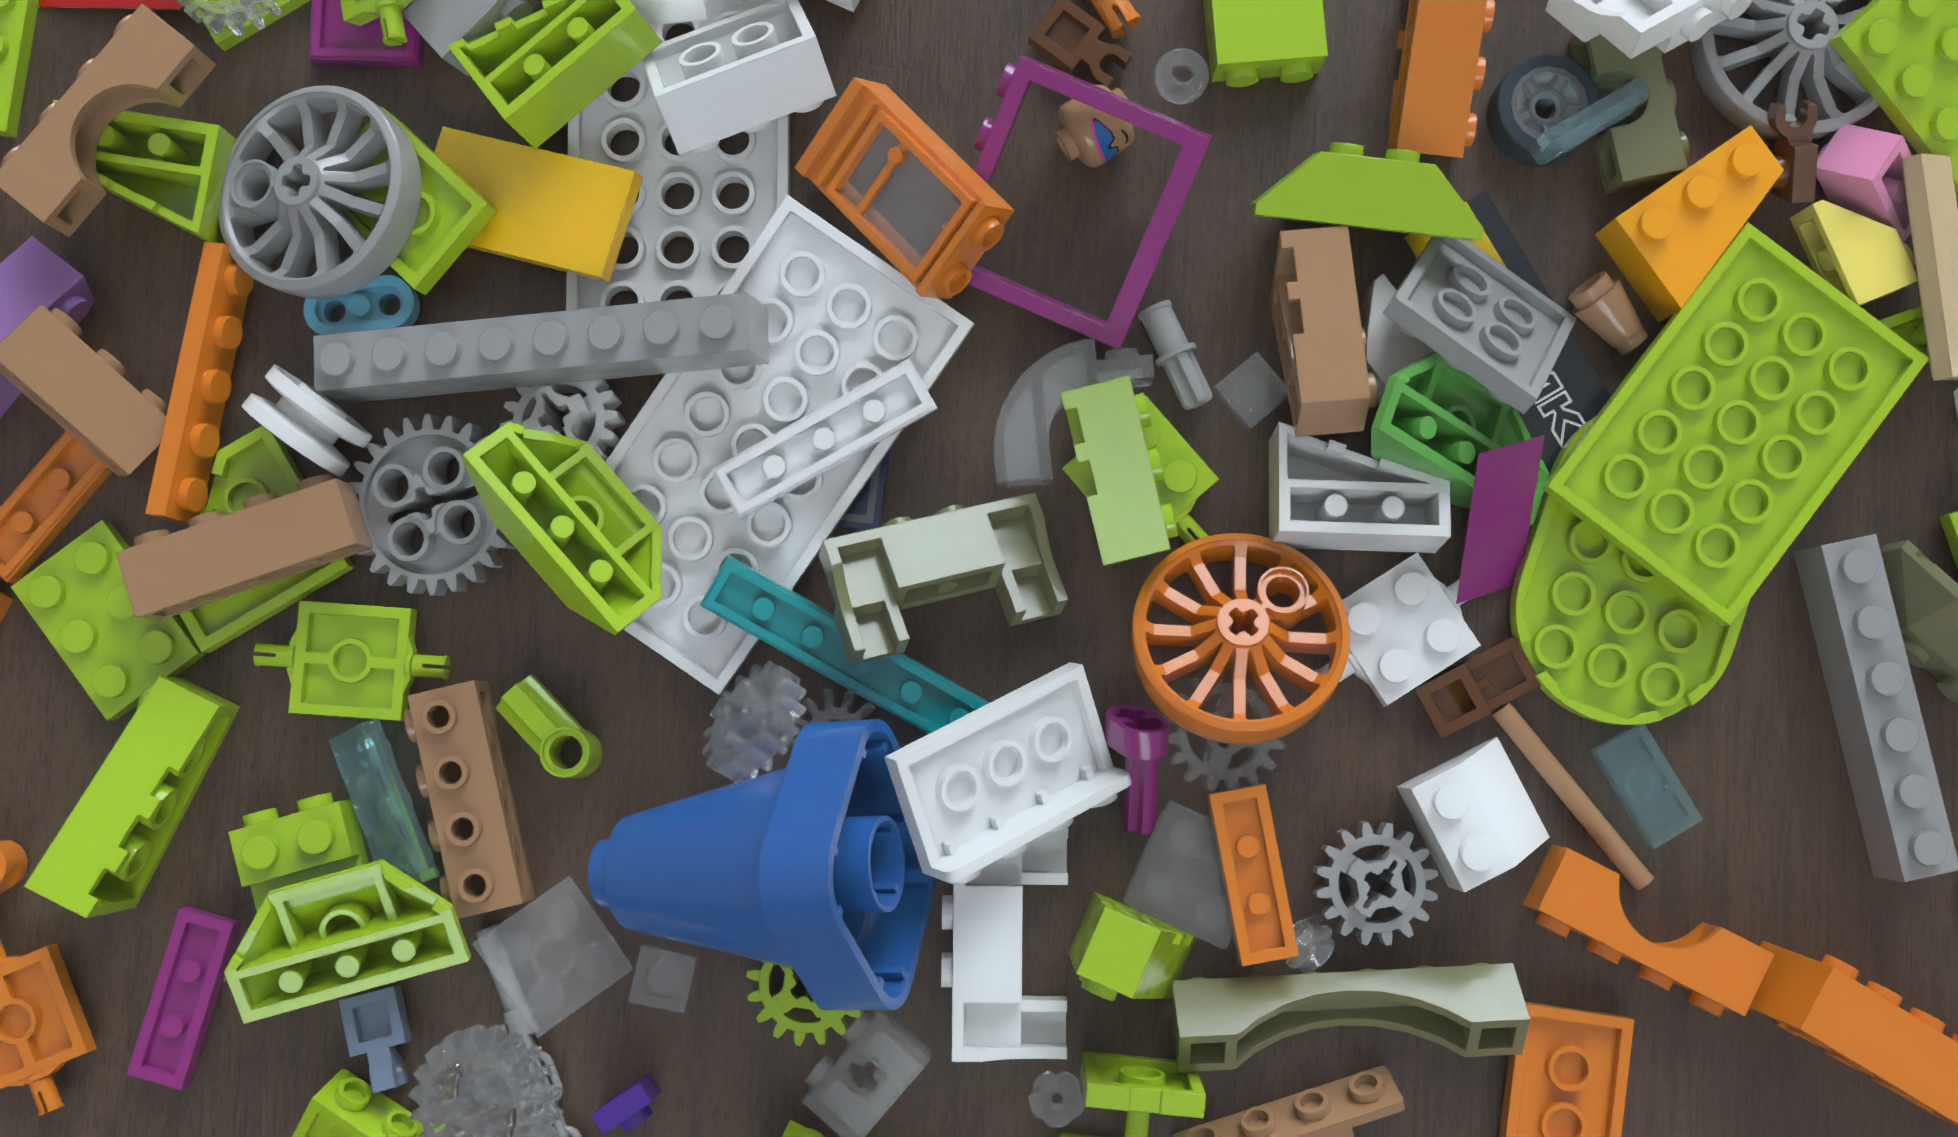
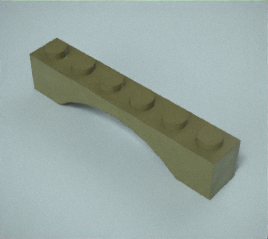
M1475 963L1466 966L1447 967L1418 966L1408 969L1389 970L1367 968L1359 971L1331 973L1310 971L1302 974L1273 976L1253 974L1246 977L1215 979L1196 977L1189 980L1172 981L1170 1018L1178 1072L1236 1069L1253 1054L1280 1039L1312 1029L1334 1026H1375L1407 1032L1438 1043L1463 1057L1520 1055L1523 1052L1530 1022L1529 1013L1513 963Z

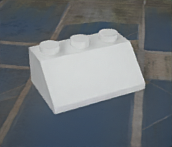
M773 0L662 42L643 58L655 99L679 156L690 151H707L715 147L720 140L743 131L748 133L760 131L770 125L774 119L793 112L805 113L821 106L824 100L837 96L816 35L798 0Z

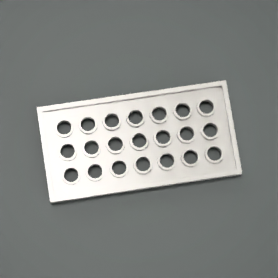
M704 0L707 19L651 25V28L665 42L668 30L676 24H687L694 28V30H697L773 0ZM642 59L621 77H632L640 83L639 92L632 100L620 102L611 97L612 84L568 122V156L633 170L641 175L643 180L639 189L638 200L634 205L624 236L631 237L638 242L639 250L637 256L629 263H616L609 283L567 273L566 310L609 306L612 297L621 291L635 293L638 297V303L665 301L672 292L678 290L689 292L693 295V298L719 295L742 262L728 263L723 261L719 257V248L722 242L729 237L739 236L748 241L750 250L786 195L790 196V114L772 120L770 125L760 131L746 132L749 135V144L739 154L729 155L724 153L719 148V143L712 149L704 152L690 151L680 156L670 154L665 150V141L670 132L655 99ZM631 130L639 135V144L636 150L625 156L614 154L610 148L612 138L620 131ZM677 183L688 184L694 189L692 202L683 209H672L665 204L667 190ZM730 183H741L749 189L747 202L736 209L726 208L719 202L721 190ZM675 237H686L694 243L692 256L687 261L679 264L667 261L664 255L667 243Z

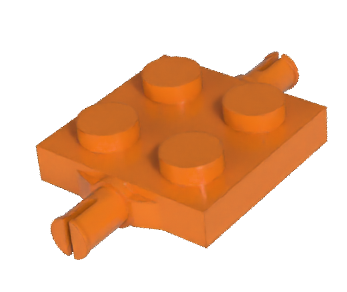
M0 939V1090L8 1086H24L28 1084L39 1112L38 1115L41 1116L65 1106L62 1103L52 1074L57 1072L69 1060L97 1049L58 944L45 946L26 955L7 957Z

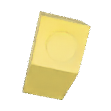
M1825 200L1811 204L1790 218L1813 271L1859 306L1892 294L1918 281L1914 255L1908 245L1901 241L1897 230Z

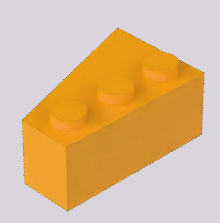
M1750 125L1616 217L1597 232L1595 236L1659 323L1684 307L1784 169L1752 125Z

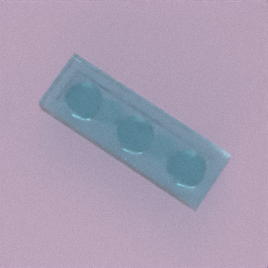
M379 718L360 723L329 740L374 861L383 859L421 884L439 877L433 860L432 850L426 842L413 808L412 798L405 788L393 757L391 744L385 736Z

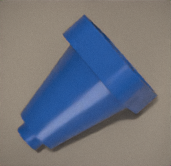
M881 719L809 723L798 733L786 768L625 816L616 824L610 838L602 839L594 846L588 864V883L593 899L599 906L610 908L613 916L622 927L640 933L792 968L799 976L816 1005L823 1010H896L904 1004L912 986L937 878L922 872L884 758L901 748L891 728Z

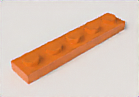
M204 242L145 511V514L183 526H190L188 520L199 515L208 500L207 487L214 455L219 448V431L225 403L231 392V375L237 347L242 340V323L248 295L252 291L254 278L249 276L236 263L229 252V246L224 243Z

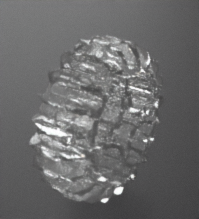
M476 1024L462 1032L460 1030L445 1036L440 1044L432 1047L425 1054L427 1062L420 1065L418 1070L413 1073L420 1084L413 1087L407 1096L419 1103L420 1108L414 1110L409 1119L422 1123L424 1131L420 1133L419 1137H510L509 1130L513 1128L512 1114L514 1109H516V1125L512 1137H555L558 1132L552 1123L559 1120L564 1111L551 1103V1100L560 1095L563 1087L550 1085L547 1077L551 1075L556 1065L547 1064L541 1066L537 1059L543 1046L534 1045L525 1049V1032H514L507 1035L505 1024L493 1025L489 1028H486L484 1024ZM457 1082L459 1083V1093H458V1096H457Z

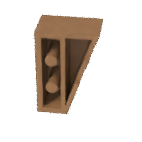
M1348 226L1280 231L1270 296V308L1295 437L1363 431L1368 409L1375 408L1377 404V385L1374 374H1368L1367 341L1365 331L1361 327Z

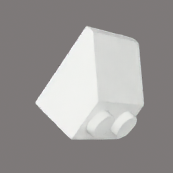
M1493 737L1397 786L1447 886L1467 892L1517 866L1549 838L1498 737Z

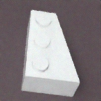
M1278 422L1269 439V538L1273 542H1282L1292 548L1436 553L1451 537L1450 481L1382 457L1380 460L1364 456L1347 450V445L1331 439L1329 442H1325L1311 436L1295 437L1293 426Z

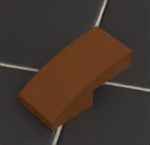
M1511 635L1414 688L1442 739L1492 714V710L1542 685L1535 678L1534 675L1536 673L1521 645L1518 644L1516 636Z

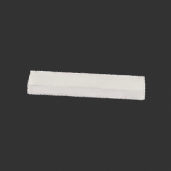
M908 358L716 466L711 471L738 519H743L938 408L913 363Z

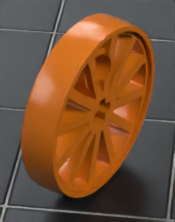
M1226 533L1207 536L1187 543L1170 553L1152 570L1141 587L1135 603L1131 626V644L1139 679L1151 700L1168 718L1182 728L1206 739L1229 744H1255L1271 741L1290 734L1311 720L1334 693L1347 664L1350 649V628L1347 613L1338 591L1327 575L1307 556L1282 542H1273L1271 538L1253 534ZM1219 561L1232 562V599L1219 590L1205 564ZM1246 562L1271 568L1261 576L1253 600L1248 599L1246 592ZM1188 573L1207 606L1198 604L1168 585L1180 575ZM1278 592L1284 593L1292 599L1294 605L1278 607L1272 604L1267 597L1277 595ZM1157 603L1193 624V626L1153 624L1147 618L1153 604ZM1320 612L1328 633L1290 632L1286 629L1295 626L1300 620ZM1147 645L1197 648L1162 665H1156L1151 659ZM1284 652L1329 655L1330 661L1327 674H1319L1287 656ZM1213 662L1211 668L1189 700H1184L1168 686L1167 683ZM1228 668H1231V719L1201 710ZM1269 669L1312 695L1300 705L1293 707L1286 700L1270 674ZM1246 671L1272 712V717L1254 720L1246 718Z

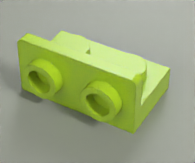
M341 1069L311 1099L292 1137H432L434 1128L383 1093H373L371 1085L347 1069Z

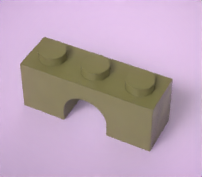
M1601 34L1585 43L1573 35L1569 40L1573 61L1585 68L1596 83L1597 89H1608L1619 94L1627 103L1630 113L1629 124L1610 128L1593 144L1605 196L1663 185L1688 168L1687 162L1690 155L1689 143L1685 133L1679 131L1674 112L1677 104V94L1672 80L1666 78L1662 62L1663 52L1658 47L1653 46L1630 59Z

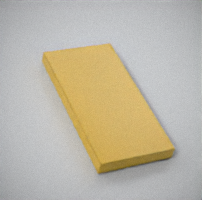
M442 127L434 152L497 210L495 215L467 246L468 248L607 283L610 282L643 180L641 175L629 169Z

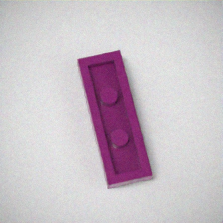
M190 906L179 908L126 1075L178 1090L190 1087L223 983L224 971L228 966L242 921Z

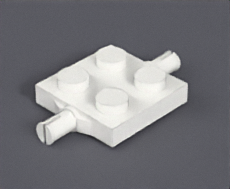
M1417 552L1343 599L1342 602L1347 613L1350 628V649L1347 664L1339 682L1355 674L1369 684L1383 707H1386L1481 646L1463 619L1460 605L1464 602L1456 604L1459 580L1446 587L1433 576ZM1329 663L1320 669H1316L1315 672L1327 674Z

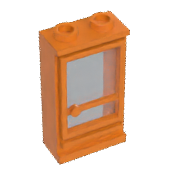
M856 77L852 79L794 167L803 177H808L917 288L915 292L920 297L951 299L954 295L961 292L972 277L971 270L984 252L995 246L1004 233V225L1015 211L885 84Z

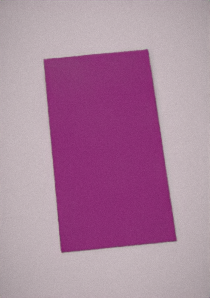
M1545 435L1478 454L1456 604L1513 586L1517 570L1525 554Z

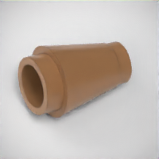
M1601 271L1587 279L1570 294L1568 299L1575 307L1572 313L1610 346L1615 348L1620 355L1632 351L1648 337V333L1642 327L1643 325L1619 278L1611 279L1606 271Z

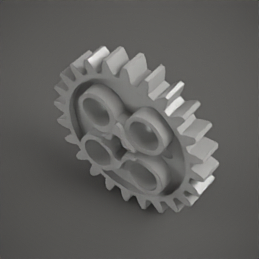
M425 414L422 424L419 420L404 418L403 433L397 429L386 427L383 429L387 445L369 442L366 446L374 459L371 463L355 461L354 466L364 475L362 482L349 483L354 486L355 492L359 494V504L373 545V549L358 553V555H376L369 570L372 573H386L390 571L387 584L390 586H404L407 583V592L411 594H424L426 589H428L429 595L445 596L448 587L452 592H466L468 587L467 578L474 583L486 582L487 576L483 565L490 568H502L504 563L497 550L499 548L515 549L514 545L493 523L479 493L477 496L467 500H454L436 505L439 502L438 496L457 498L476 488L461 458L465 452L488 437L481 438L483 427L472 423H467L463 427V419L447 415L445 420L442 421L441 416ZM456 457L460 470L458 477L454 482L450 483L446 470L450 461ZM406 475L409 487L407 494L400 500L397 494V485L401 477ZM435 505L432 508V514L414 512L394 523L392 521V517L396 513ZM470 510L474 515L475 525L473 531L466 537L462 531L461 523L463 516ZM420 528L423 533L424 542L422 548L416 553L412 547V536L416 529Z

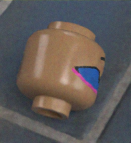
M1095 85L1116 95H1119L1123 98L1128 99L1126 95L1122 92V90H1120L1119 88H1115L1111 91L1105 85ZM1070 99L1059 107L1058 122L1061 129L1054 132V137L1062 153L1070 162L1078 157L1086 166L1097 168L1133 145L1135 139L1134 129L1137 126L1077 100Z

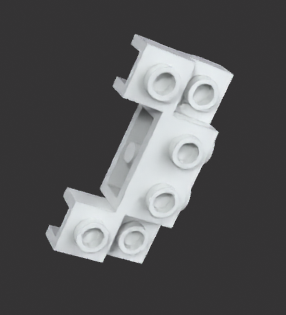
M1548 0L1545 11L1584 43L1601 34L1632 59L1653 46L1666 53L1688 40L1694 42L1716 24L1727 18L1732 20L1739 17L1753 0Z
M1068 827L1037 837L1028 842V848L1024 852L1013 857L1000 858L982 868L981 874L976 879L964 884L954 885L953 895H942V930H953V952H942L941 987H952V1062H984L1005 1059H1067L1066 996H1022V885H1068Z

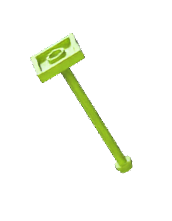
M1082 1051L1080 1075L1085 1107L1127 1111L1124 1137H1148L1150 1113L1204 1118L1206 1093L1198 1071L1178 1072L1177 1063L1174 1059Z

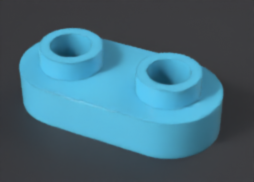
M380 275L364 287L340 297L329 299L306 298L303 312L309 327L320 335L412 326L418 318L420 300L416 291L401 278L393 275ZM398 298L401 303L399 311L393 315H386L385 306L387 302ZM344 305L346 313L343 319L338 322H332V310L336 306Z

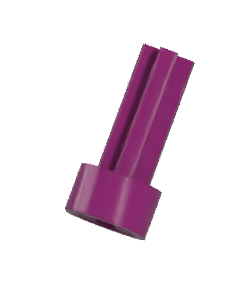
M1135 705L1110 707L1105 711L1104 737L1106 744L1126 757L1125 771L1129 772L1132 784L1124 789L1122 829L1127 833L1137 831L1141 835H1148L1152 833V828L1156 826L1159 758L1164 757L1168 753L1169 722L1145 707Z

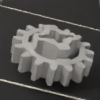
M1365 821L1358 822V836L1353 837L1352 834L1344 829L1338 830L1337 836L1341 845L1336 849L1323 844L1320 849L1329 858L1327 866L1315 865L1312 869V872L1324 877V885L1312 889L1314 896L1327 898L1329 901L1320 911L1322 917L1328 920L1339 916L1340 920L1337 923L1336 931L1343 936L1348 935L1356 927L1357 941L1364 945L1369 944L1373 933H1376L1380 943L1386 946L1392 945V931L1395 929L1408 938L1413 936L1409 921L1414 917L1427 922L1430 917L1421 908L1423 900L1434 901L1438 898V894L1426 889V881L1436 878L1438 876L1437 870L1425 868L1421 865V862L1430 854L1429 850L1425 847H1417L1411 850L1409 847L1413 841L1414 834L1403 830L1394 839L1393 824L1382 821L1376 834L1373 833L1369 822ZM1384 845L1383 849H1378L1374 857L1360 859L1352 854L1365 846ZM1405 866H1407L1410 875L1409 892L1404 889L1401 874ZM1340 872L1346 876L1349 892L1344 902L1339 892ZM1369 872L1377 875L1380 874L1379 880L1385 885L1381 893L1369 892L1370 886L1364 881ZM1391 907L1397 911L1393 915L1381 920H1365L1367 916L1371 918L1376 909Z

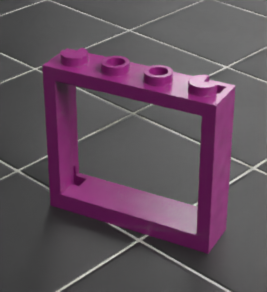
M1023 56L1019 58L1016 66L1008 63L996 89V96L1003 98L995 120L986 117L974 145L975 149L982 152L974 171L989 186L1032 81L1182 145L1107 321L978 265H975L971 270L972 277L968 285L1119 350L1206 153L1212 135L1028 56ZM954 195L953 201L961 204L962 202ZM945 222V223L943 224V226H942V228H941L939 234L941 233V231L943 230V228L946 226V224H947L948 222Z

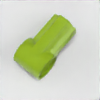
M529 675L521 682L516 683L501 697L500 703L495 708L540 756V762L550 774L562 778H582L589 776L599 767L603 750L597 736L589 730H585L535 675ZM574 737L580 742L583 753L579 763L573 768H568L561 760L560 752L565 741Z

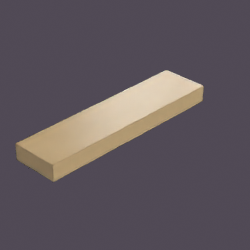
M1920 153L1902 158L1903 162L1901 164L1931 377L1933 381L1958 380V207L1951 158L1944 155Z

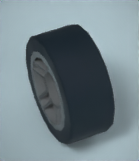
M1543 54L1528 57L1508 71L1489 99L1486 118L1491 138L1503 154L1519 164L1543 167L1560 163L1576 152L1588 140L1598 124L1601 101L1597 85L1584 67L1568 57ZM1535 105L1544 110L1550 108L1552 113L1548 119L1540 118L1536 114Z

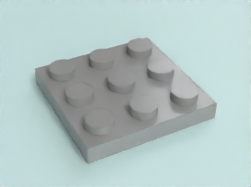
M1435 236L1430 237L1383 311V314L1393 320L1400 331L1408 336L1418 338L1439 353L1450 367L1464 371L1485 386L1496 400L1510 404L1522 414H1525L1537 401L1577 319L1468 240Z

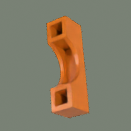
M1551 845L1522 904L1539 913L1535 920L1536 924L1564 938H1567L1570 930H1573L1590 939L1585 948L1588 951L1617 965L1622 956L1640 965L1637 976L1667 991L1670 990L1673 983L1691 991L1687 1002L1720 1018L1724 1009L1746 1016L1775 954L1725 928L1703 922L1679 939L1662 943L1650 942L1631 926L1623 912L1619 896L1620 874L1569 848Z

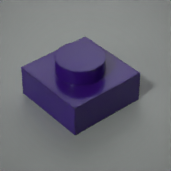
M647 1073L604 1102L591 1116L603 1135L617 1125H620L625 1133L653 1113L649 1104L658 1096L661 1090L650 1073Z

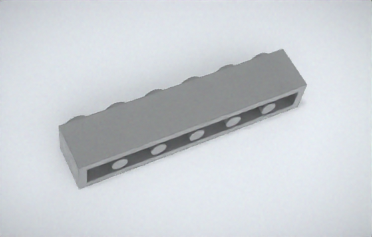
M1872 534L1793 551L1873 876L1908 882L1958 871V857L1877 535Z

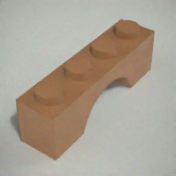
M141 4L133 14L126 16L118 23L114 30L113 38L101 52L81 66L76 75V81L59 101L45 108L40 115L38 125L23 143L11 149L4 156L0 168V188L43 223L70 237L106 195L96 169V150L100 137L107 125L121 112L139 104L164 103L181 107L216 64L194 44L144 4Z

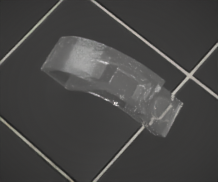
M1094 338L1057 348L1031 365L1010 390L998 417L993 451L996 489L1051 484L1053 473L1049 430L1055 416L1064 406L1061 392L1130 375L1132 388L1150 386L1155 377L1153 355L1138 356L1137 348H1120L1119 350L1114 349L1105 352V359L1097 360Z

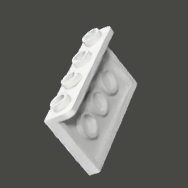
M1072 662L884 757L922 872L953 885L964 884L976 879L981 874L982 868L1000 858H1009L1024 852L1028 848V842L1037 837L1069 827L1074 821L1073 817L1089 808L1102 807L1112 803L1117 799L1118 792L1132 784L1129 772L1113 767L1082 664Z

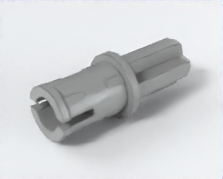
M1164 300L1141 311L1138 318L1142 321L1159 357L1155 360L1156 366L1164 367L1182 408L1192 410L1211 400L1212 392L1194 356L1193 351L1197 348L1195 342L1188 343L1171 307V301Z

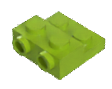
M331 792L297 801L299 809L297 813L279 817L277 808L242 816L244 828L228 832L241 886L250 885L257 912L270 890L369 863L353 799L333 802Z

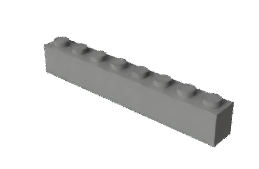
M747 292L313 336L314 391L346 403L769 364L767 308Z

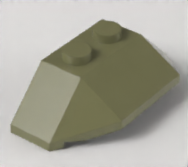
M1909 540L1882 545L1880 551L1908 662L1919 668L1924 667L1939 681L1936 684L1939 691L1958 704V584L1923 555V552Z

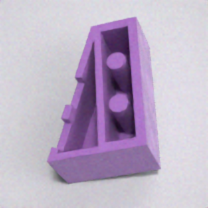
M33 236L0 263V341L41 304L50 312L54 308L60 309L79 324L96 302L84 276ZM1 374L0 418L21 394Z

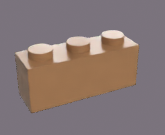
M42 304L39 305L0 341V374L118 477L130 475L160 445L168 405L152 391L144 389L140 393L123 378L128 373L126 368L109 352L100 349L95 353L78 337L83 332L82 329L66 313L58 308H54L50 312Z

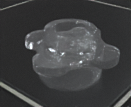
M1317 915L1299 920L1293 924L1299 956L1287 959L1286 963L1291 969L1298 968L1304 973L1311 972L1324 964L1334 950L1335 943L1331 938L1332 929L1328 925L1321 926L1322 920Z

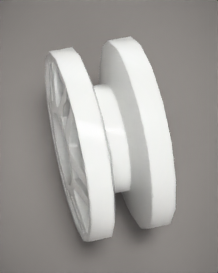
M274 364L265 375V378L282 395V398L275 404L251 393L242 404L243 409L287 445L327 471L342 477L350 467V463L333 446L340 437L353 445L364 448L371 440L372 434L323 394L315 392L314 388Z

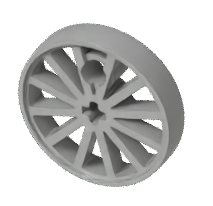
M1753 0L1744 12L1754 20L1739 17L1732 20L1727 18L1709 28L1698 40L1690 42V55L1696 78L1706 97L1726 119L1743 130L1752 125L1761 138L1775 141V139H1781V137L1769 126L1767 120L1768 112L1754 105L1753 101L1782 68L1776 103L1786 105L1787 113L1785 119L1787 124L1797 120L1795 109L1799 83L1801 81L1808 101L1816 103L1818 108V120L1813 129L1812 140L1835 134L1845 124L1854 125L1879 106L1829 43V40L1865 7L1845 14H1835L1834 9L1845 0ZM1714 34L1759 43L1724 56H1718L1714 43ZM1771 57L1769 62L1742 93L1734 87L1725 74L1726 71ZM1825 78L1855 101L1856 106L1847 113L1840 112L1836 108Z
M329 85L311 86L278 98L249 122L237 138L229 155L222 185L218 218L224 242L229 246L231 256L249 276L258 282L294 296L309 299H329L349 294L364 287L390 266L403 249L414 227L419 211L422 189L421 170L417 153L407 133L386 111L368 98L350 89ZM337 112L329 137L327 138L325 115L326 113ZM364 116L370 117L369 129L355 142ZM300 124H302L304 149L301 152L288 137V133ZM274 148L285 161L279 169L265 162ZM387 148L389 155L387 161L367 168ZM389 186L385 204L356 197V195ZM347 210L379 219L368 238L364 236L347 214ZM276 221L255 241L254 227ZM338 232L353 250V255L343 263H341ZM287 248L281 267L274 271L270 264ZM315 251L317 271L313 276L305 277Z

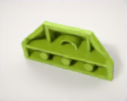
M1330 142L1329 152L1321 151L1312 154L1253 201L1249 208L1250 216L1469 241L1482 240L1484 233L1482 225L1437 165L1419 162L1421 152L1386 149L1385 158L1363 156V145Z
M508 422L462 455L461 459L493 523L567 608L616 636L661 599L662 527L587 441L547 431L525 429L523 425Z
M381 859L270 890L226 967L224 974L242 1021L246 1024L468 962L471 955L453 904Z

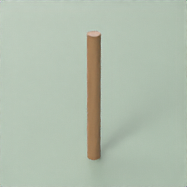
M1508 702L1497 708L1491 714L1492 717L1632 887L1637 891L1647 886L1653 880V875L1512 704Z

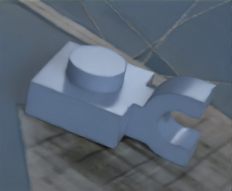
M401 985L339 1000L349 1055L353 1057L367 1053L373 1093L409 1083L405 1063L396 1048L398 1044L412 1041Z

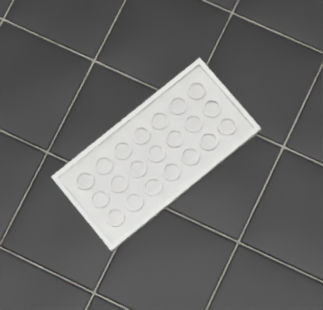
M786 195L719 294L747 292L767 308L769 364L666 373L605 462L662 527L661 599L624 630L718 695L724 692L759 640L757 637L700 606L727 556L730 555L793 591L819 553L822 541L830 537L903 429L743 519H738L711 469L910 358L929 392L974 326L972 321L940 299L920 297L915 292L917 288L902 273L789 195Z

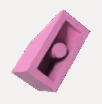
M1845 124L1837 130L1830 142L1821 148L1817 156L1816 176L1827 199L1837 206L1896 229L1903 243L1910 235L1911 228L1901 162H1903L1902 158L1912 155L1904 136Z

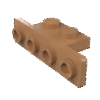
M1378 1066L1177 1132L1172 1137H1354L1353 1127L1401 1112L1405 1109L1403 1097L1387 1067Z

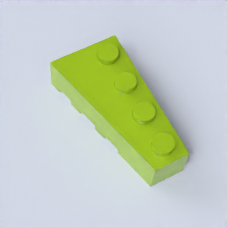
M159 676L156 682L151 683L142 693L137 704L136 713L24 887L84 918L136 908L240 706L182 677Z

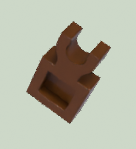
M1057 0L1029 36L1028 41L1029 46L1067 74L1073 75L1081 66L1087 70L1094 85H1105L1109 89L1112 87L1114 78L1101 70V64L1106 61H1113L1125 70L1132 58V54L1123 47L1100 41L1104 35L1105 26L1070 0Z

